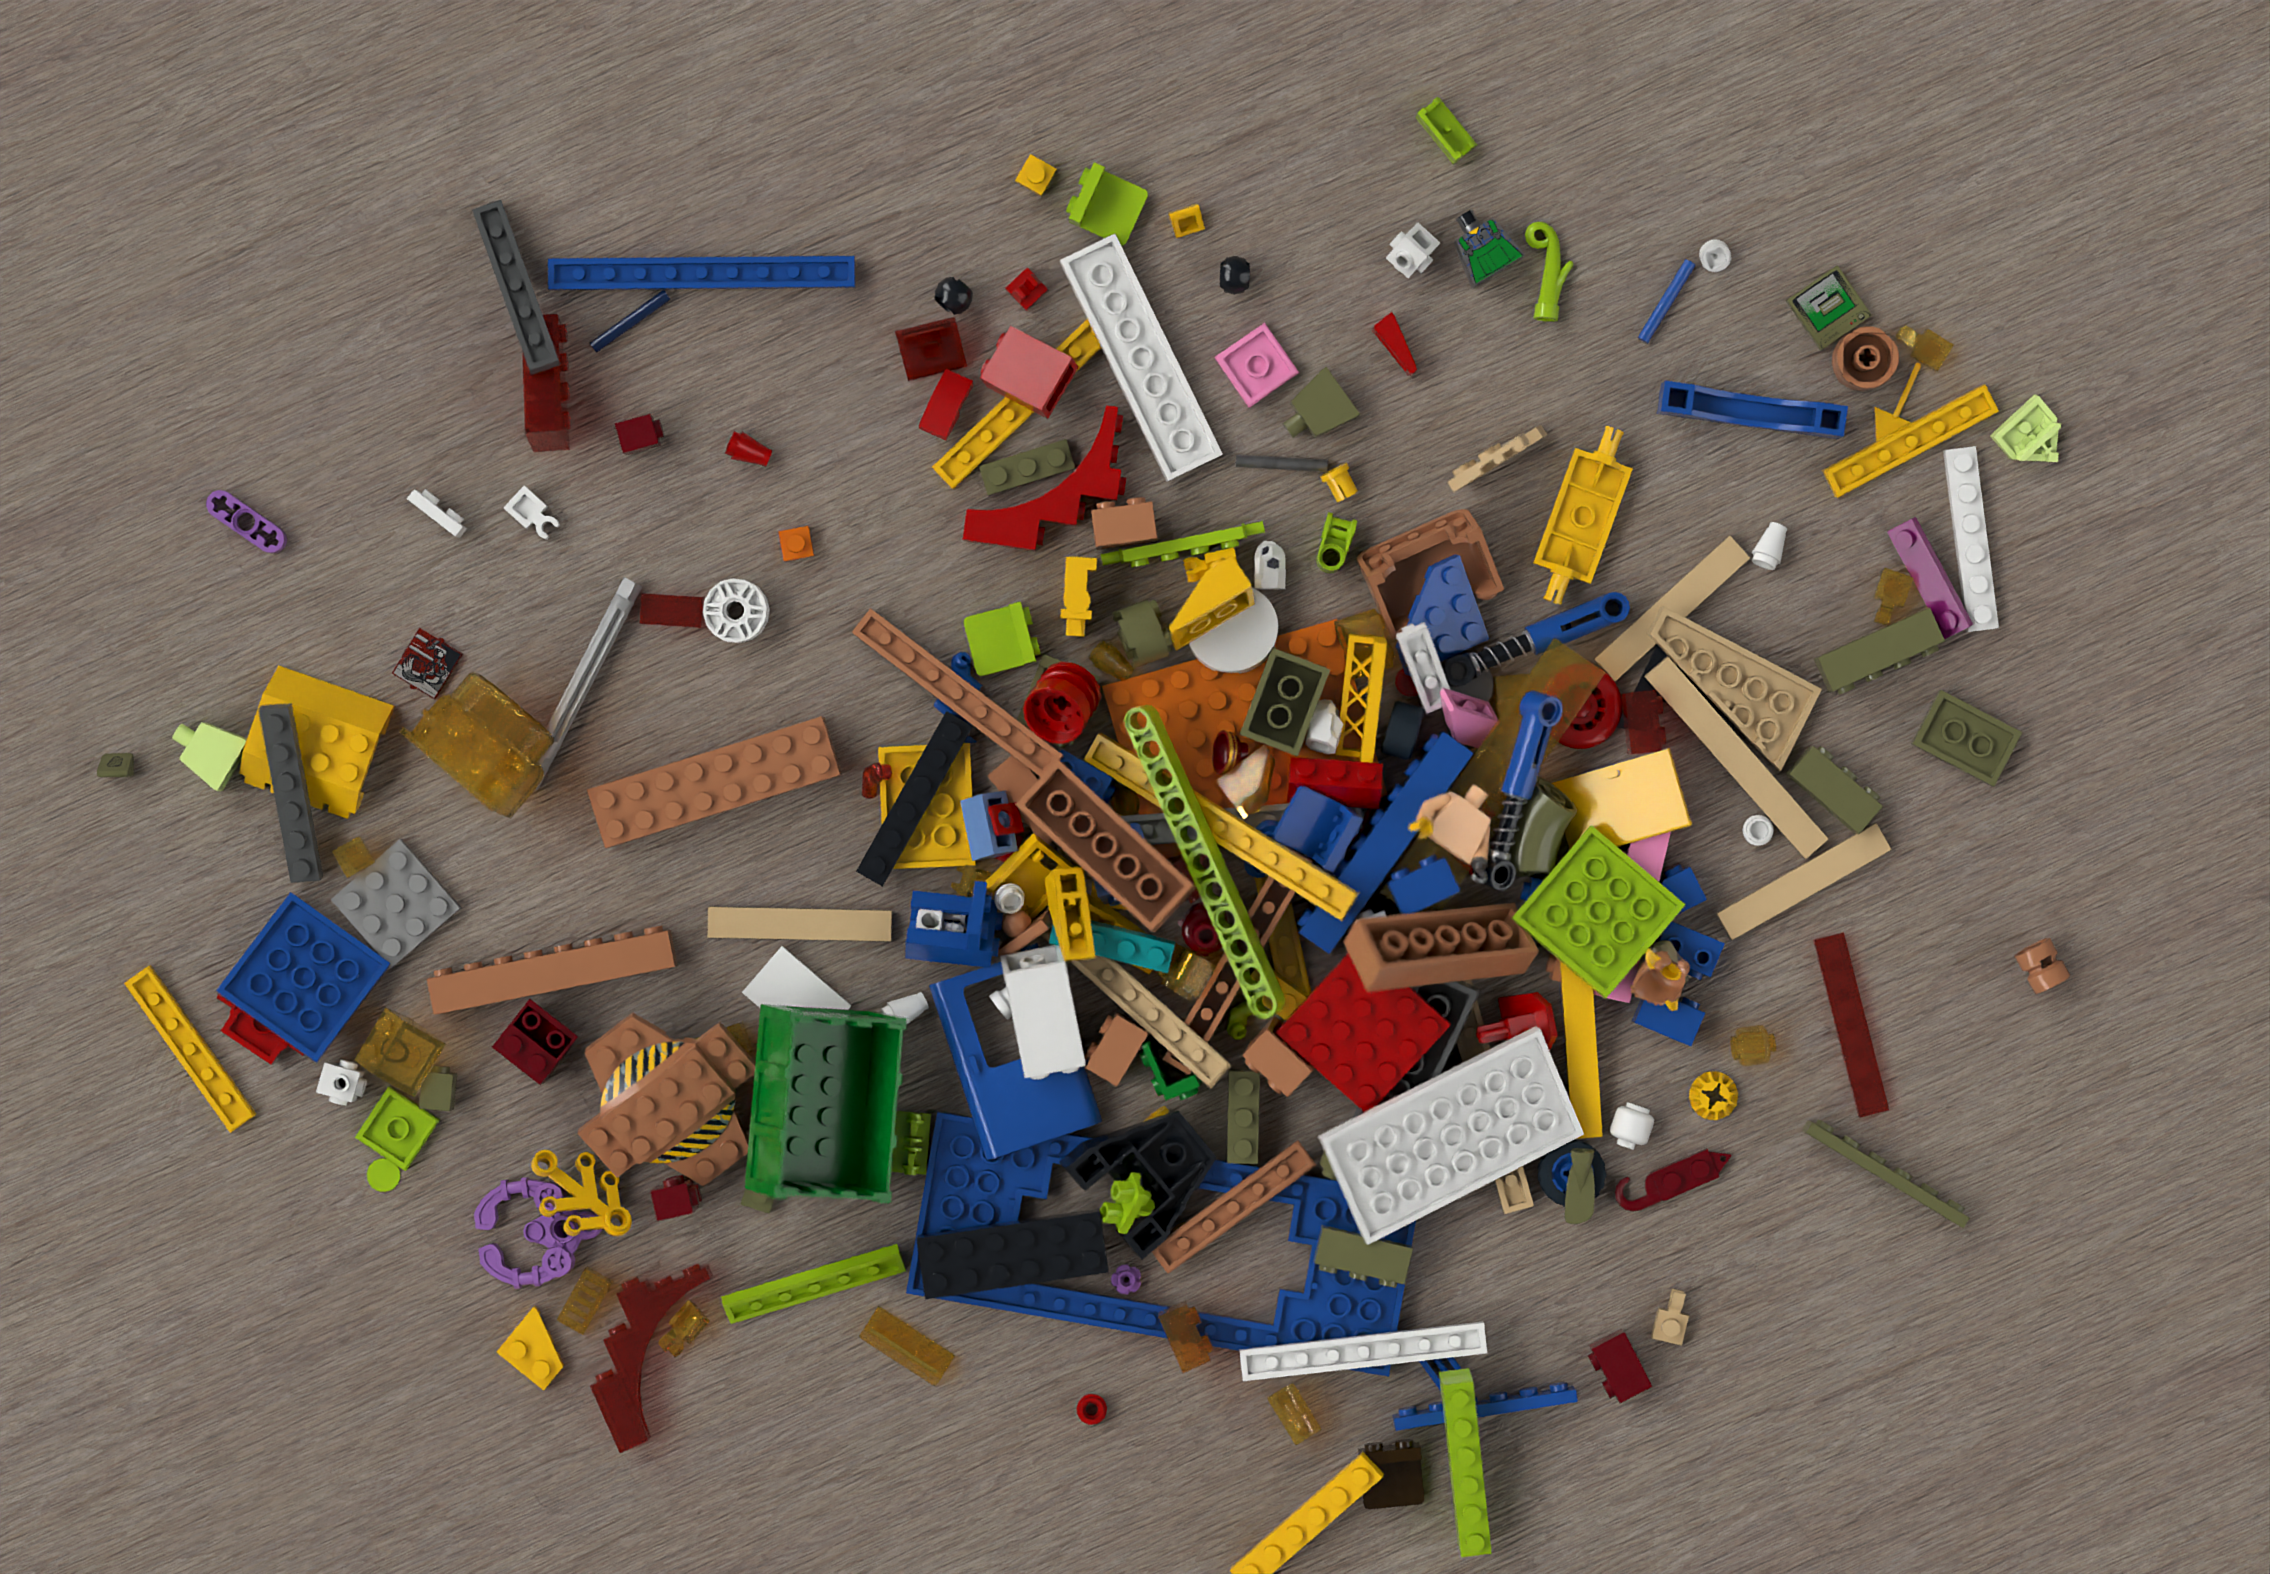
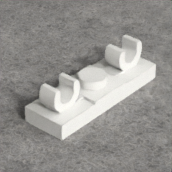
M1424 622L1417 626H1414L1412 623L1401 628L1402 632L1396 634L1423 709L1428 714L1442 707L1440 691L1442 688L1450 690L1427 626Z

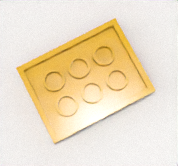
M964 743L893 869L976 865V860L972 861L960 803L961 800L973 797L970 743ZM927 745L878 747L882 824Z

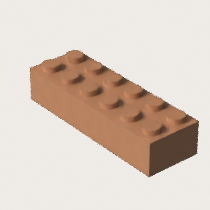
M1058 759L1016 804L1019 809L1153 933L1162 926L1196 889L1184 875Z
M1515 903L1357 919L1344 941L1367 992L1525 974L1539 952L1532 937L1511 919L1518 911Z

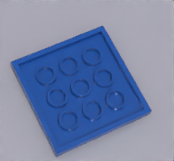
M290 892L217 988L216 992L315 1063H318L387 971L390 962Z

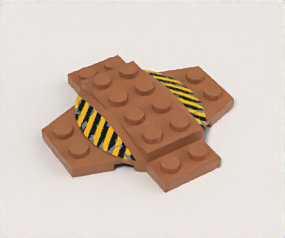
M631 1013L585 1049L586 1058L602 1093L601 1112L580 1127L577 1134L617 1178L637 1162L639 1165L643 1162L664 1163L704 1187L748 1154L749 1139L738 1113L734 1110L736 1088L755 1074L756 1062L721 1022L717 1023L698 1039L684 1037V1040H673L662 1029L637 1014Z

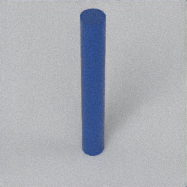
M1687 259L1684 260L1637 337L1638 339L1647 344L1649 343L1696 266L1693 262Z

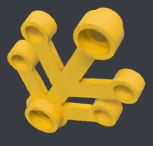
M541 1150L535 1154L531 1162L533 1172L540 1177L548 1176L574 1196L557 1199L552 1196L545 1197L539 1205V1211L543 1216L552 1217L559 1211L591 1209L598 1216L581 1218L577 1215L569 1216L563 1225L565 1233L570 1236H576L581 1230L604 1229L612 1236H622L629 1231L632 1225V1217L628 1210L620 1205L618 1192L619 1177L617 1178L611 1171H606L599 1180L600 1187L606 1191V1205L598 1199L593 1169L595 1158L591 1153L583 1152L575 1161L576 1169L581 1172L583 1186L557 1167L558 1159L553 1152ZM580 1159H587L590 1166H583ZM539 1162H544V1163H546L547 1166H548V1169H546V1170L541 1169V1168L538 1166V1163H539ZM605 1178H611L614 1181V1185H608L605 1182ZM551 1203L554 1206V1210H547L544 1204ZM611 1219H618L621 1225L615 1226L612 1224ZM569 1222L577 1223L578 1229H572L569 1226Z

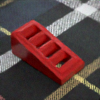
M1390 312L1373 326L1372 332L1408 376H1412L1417 371L1415 361L1395 315Z

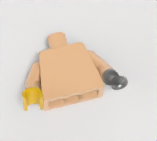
M1472 785L1464 798L1455 793L1448 792L1424 801L1416 821L1409 825V830L1411 832L1419 830V840L1426 837L1430 838L1460 861L1468 864L1472 861V867L1481 878H1478L1475 874H1472L1471 878L1474 882L1483 884L1487 880V874L1484 869L1487 867L1489 824L1491 819L1478 810L1488 794L1477 786Z

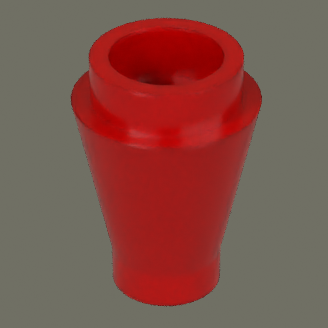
M733 431L725 454L731 456L732 460L759 464L766 467L773 450L765 447L743 431L741 434Z

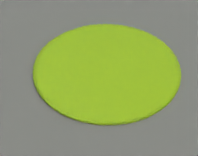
M377 1159L368 1167L367 1181L373 1189L387 1192L394 1189L399 1183L400 1170L397 1165L388 1159Z

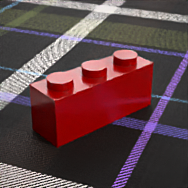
M1290 757L1287 802L1291 801L1300 786H1306L1348 807L1379 809L1383 763Z

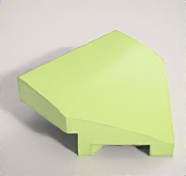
M2034 394L1990 435L1993 441L2010 459L2058 462L2057 442L2061 423L2057 422V417L2038 395Z

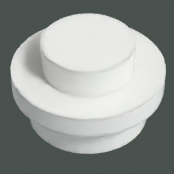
M1762 815L1749 817L1743 825V836L1752 845L1760 846L1768 843L1774 833L1772 822Z
M1013 883L1002 885L994 895L996 907L1000 911L1009 914L1018 912L1025 900L1021 887Z

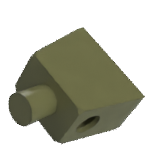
M1325 367L1290 402L1296 414L1282 424L1292 438L1305 429H1308L1312 436L1317 438L1356 419L1360 413L1328 368Z

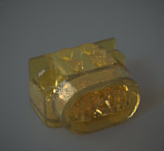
M470 672L451 695L442 696L430 710L424 708L421 712L424 717L412 731L403 727L400 733L488 809L511 819L541 783L544 771L538 761L552 746L554 737L543 725L493 683L477 672Z

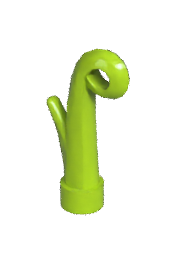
M1534 222L1526 229V242L1536 249L1547 247L1538 303L1535 304L1534 319L1544 322H1557L1560 293L1574 263L1568 261L1560 270V243L1555 230L1545 222ZM1537 231L1542 232L1546 239L1538 241L1535 239L1534 233Z

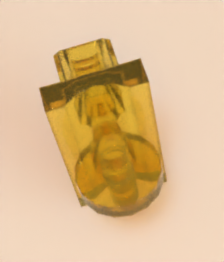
M1294 1382L1267 1397L1295 1445L1300 1444L1308 1437L1322 1430Z

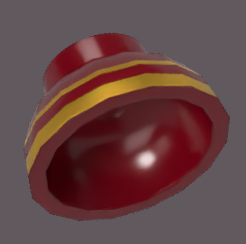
M1221 730L1217 734L1213 745L1212 763L1214 771L1217 774H1228L1238 766H1245L1249 753L1247 743L1240 742L1238 737L1232 732Z

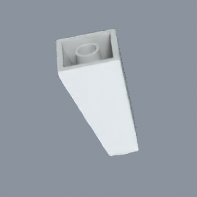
M1051 945L1000 956L1025 1078L1043 1079L1049 1076V1073L1058 1071L1072 1073L1079 1070V1067L1086 1066L1066 964L1063 960L1060 946Z

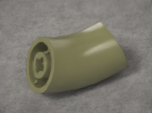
M1538 776L1532 798L1527 799V803L1522 805L1521 813L1523 817L1518 819L1517 826L1519 830L1515 831L1513 836L1515 844L1511 845L1509 850L1512 855L1510 858L1511 863L1516 871L1515 877H1538L1550 874L1557 865L1558 852L1565 831L1577 814V808L1574 803L1560 789Z

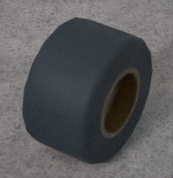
M1400 701L1394 703L1381 747L1382 753L1404 760L1411 758L1424 715L1423 708Z

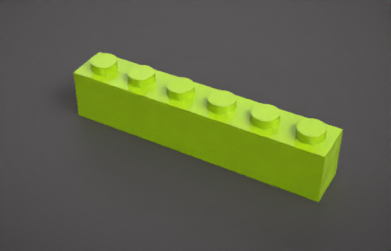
M1469 1368L1439 1372L1457 1542L1461 1558L1492 1554L1473 1379Z

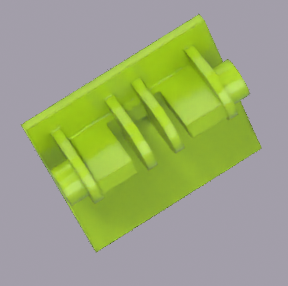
M896 1111L894 1135H897L896 1148H893L891 1172H899L906 1175H926L931 1124L930 1113Z

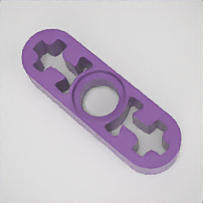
M217 490L208 496L206 501L207 510L219 521L265 552L278 553L284 549L287 537L280 527L226 491ZM226 497V505L236 510L237 504L241 507L233 514L231 522L227 520L231 516L230 513L225 510L216 511L217 505L214 502L217 498L222 500ZM244 513H250L255 519L253 528L248 531L242 530L238 524L240 516ZM262 522L266 524L262 528L266 533L273 534L275 531L278 533L276 535V539L279 541L277 545L271 544L267 547L268 540L260 534H257L256 539L252 537L260 530Z

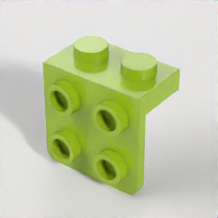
M1094 162L1091 169L1085 167L1078 183L1083 186L1078 197L1073 195L1067 206L1066 212L1070 214L1068 218L1069 223L1104 239L1116 234L1121 246H1124L1147 200L1148 193L1145 189L1106 172L1104 166Z
M1021 601L999 609L968 616L963 621L975 670L980 676L1037 662L1035 655L1041 654L1037 637L1030 638L1028 625H1032L1033 622L1029 606L1023 608Z

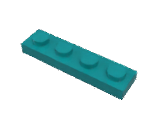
M1090 920L1095 955L1164 973L1169 972L1176 941ZM1053 925L1049 943L1059 946Z

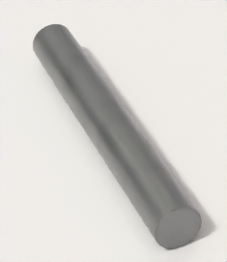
M1236 455V467L1327 472L1328 460Z

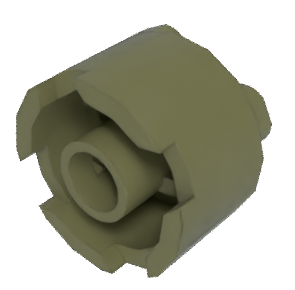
M1147 599L1112 612L1114 622H1119L1121 629L1117 633L1128 660L1132 659L1133 669L1169 656L1168 652L1172 651L1171 645L1173 643L1167 628L1161 629L1159 617H1161V613L1155 600L1149 602Z

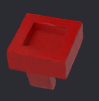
M1028 267L1005 287L1008 293L1025 311L1048 291V288Z

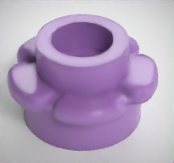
M1128 1264L1118 1266L1116 1272L1112 1274L1111 1282L1116 1287L1117 1292L1127 1295L1129 1292H1136L1139 1289L1141 1274L1136 1267H1129ZM1124 1277H1129V1282H1124Z

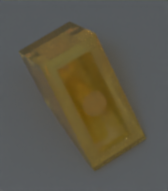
M1265 744L1240 762L1234 769L1216 780L1223 794L1243 819L1248 815L1258 812L1263 804L1268 801L1275 759Z

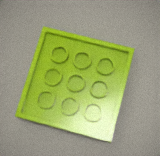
M1590 825L1511 919L1606 999L1683 909L1685 904L1596 828Z

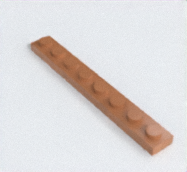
M871 608L852 631L856 637L1039 777H1042L1057 759L1061 761L1064 757L1060 752L1039 738L1035 733Z

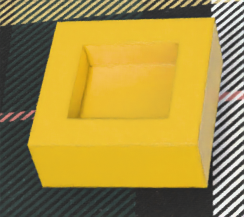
M1030 154L1015 182L1042 197L1057 169Z

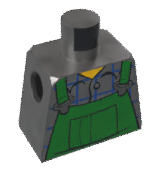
M1472 209L1456 218L1465 234L1457 238L1454 244L1472 289L1525 256L1494 218L1480 224Z

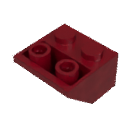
M529 999L492 1048L541 1085L546 1082L564 1059L579 1036L532 999Z

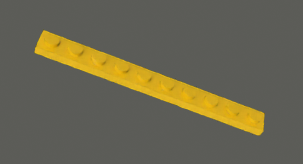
M1098 733L1084 760L1161 808L1138 755L1105 734ZM1162 771L1163 780L1170 784L1172 776ZM1194 791L1216 843L1339 920L1345 919L1359 895L1357 891ZM1176 797L1175 807L1178 811L1183 812L1185 804L1181 798Z

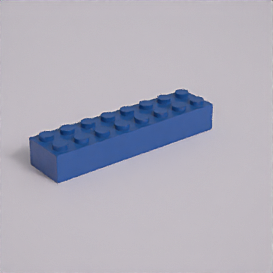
M1445 732L1429 736L1421 748L1425 751L1424 755L1420 760L1413 759L1403 773L1408 776L1402 785L1395 784L1386 796V799L1390 801L1384 810H1376L1368 821V824L1372 826L1366 835L1361 833L1358 835L1350 847L1354 851L1348 860L1343 859L1337 865L1335 871L1332 872L1337 880L1359 893L1345 919L1341 921L1315 905L1312 911L1306 908L1296 923L1300 925L1298 932L1328 954L1334 949L1418 832V830L1411 832L1409 825L1416 821L1423 802L1442 793L1445 794L1473 755V752Z

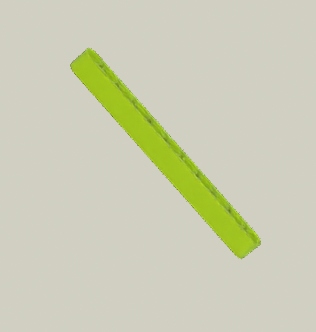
M1151 705L1132 708L1125 715L1124 723L1249 1007L1258 1018H1270L1283 1009L1285 1005L1284 994L1156 708ZM1139 712L1143 713L1147 718L1145 728L1137 722ZM1151 741H1155L1159 745L1160 751L1158 756L1150 751ZM1164 769L1169 770L1172 774V782L1170 784L1166 783L1162 778V771ZM1176 797L1181 798L1185 804L1183 812L1178 811L1175 807ZM1189 825L1197 830L1196 840L1190 839L1187 834ZM1201 854H1205L1210 860L1208 869L1200 864ZM1214 882L1222 887L1223 893L1221 897L1213 893L1212 884ZM1226 910L1234 914V925H1230L1225 920ZM1238 939H1242L1247 943V953H1242L1238 949ZM1251 967L1256 968L1260 972L1259 982L1251 978ZM1263 996L1271 998L1273 1002L1272 1010L1264 1007L1262 1003Z

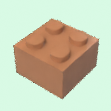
M1145 497L1127 499V505L1116 507L1115 501L1097 503V509L1091 510L1096 550L1157 542L1152 502H1146Z
M1116 1012L1114 1017L1107 1015L1099 1029L1103 1036L1098 1044L1092 1041L1084 1055V1059L1087 1061L1086 1069L1118 1086L1147 1037L1148 1031Z
M1274 1016L1250 1041L1242 1056L1246 1059L1245 1063L1255 1073L1261 1072L1268 1079V1085L1278 1094L1284 1093L1288 1097L1313 1071L1314 1067L1276 1034V1030L1283 1023Z

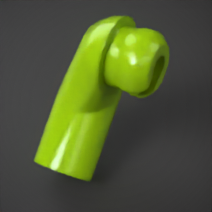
M1247 1000L1232 1008L1229 1012L1226 1028L1228 1034L1235 1040L1245 1037L1247 1033V1019L1253 1014Z

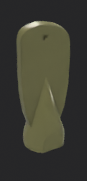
M1571 1149L1572 1166L1567 1179L1564 1211L1565 1221L1569 1224L1583 1223L1589 1220L1594 1212L1595 1183L1591 1166L1594 1150Z

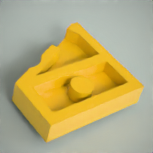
M533 1306L497 1350V1353L544 1391L564 1367V1363L559 1352L555 1349L553 1339L541 1318L539 1308Z

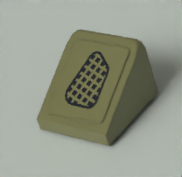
M132 753L104 754L101 757L97 776L132 777L134 775V756Z

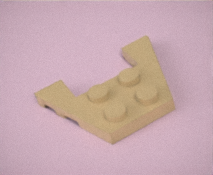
M1540 425L1528 433L1516 437L1504 446L1498 443L1478 455L1481 461L1476 463L1473 459L1454 470L1452 473L1455 477L1449 480L1448 484L1453 492L1467 486L1547 436L1546 431Z

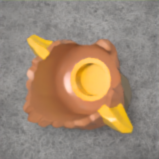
M1658 941L1652 945L1651 949H1647L1645 960L1638 968L1633 984L1630 985V993L1634 994L1636 998H1641L1649 1003L1652 1002L1655 1006L1666 1004L1671 1012L1678 1010V998L1681 996L1683 987L1689 981L1690 965L1681 958L1670 941Z

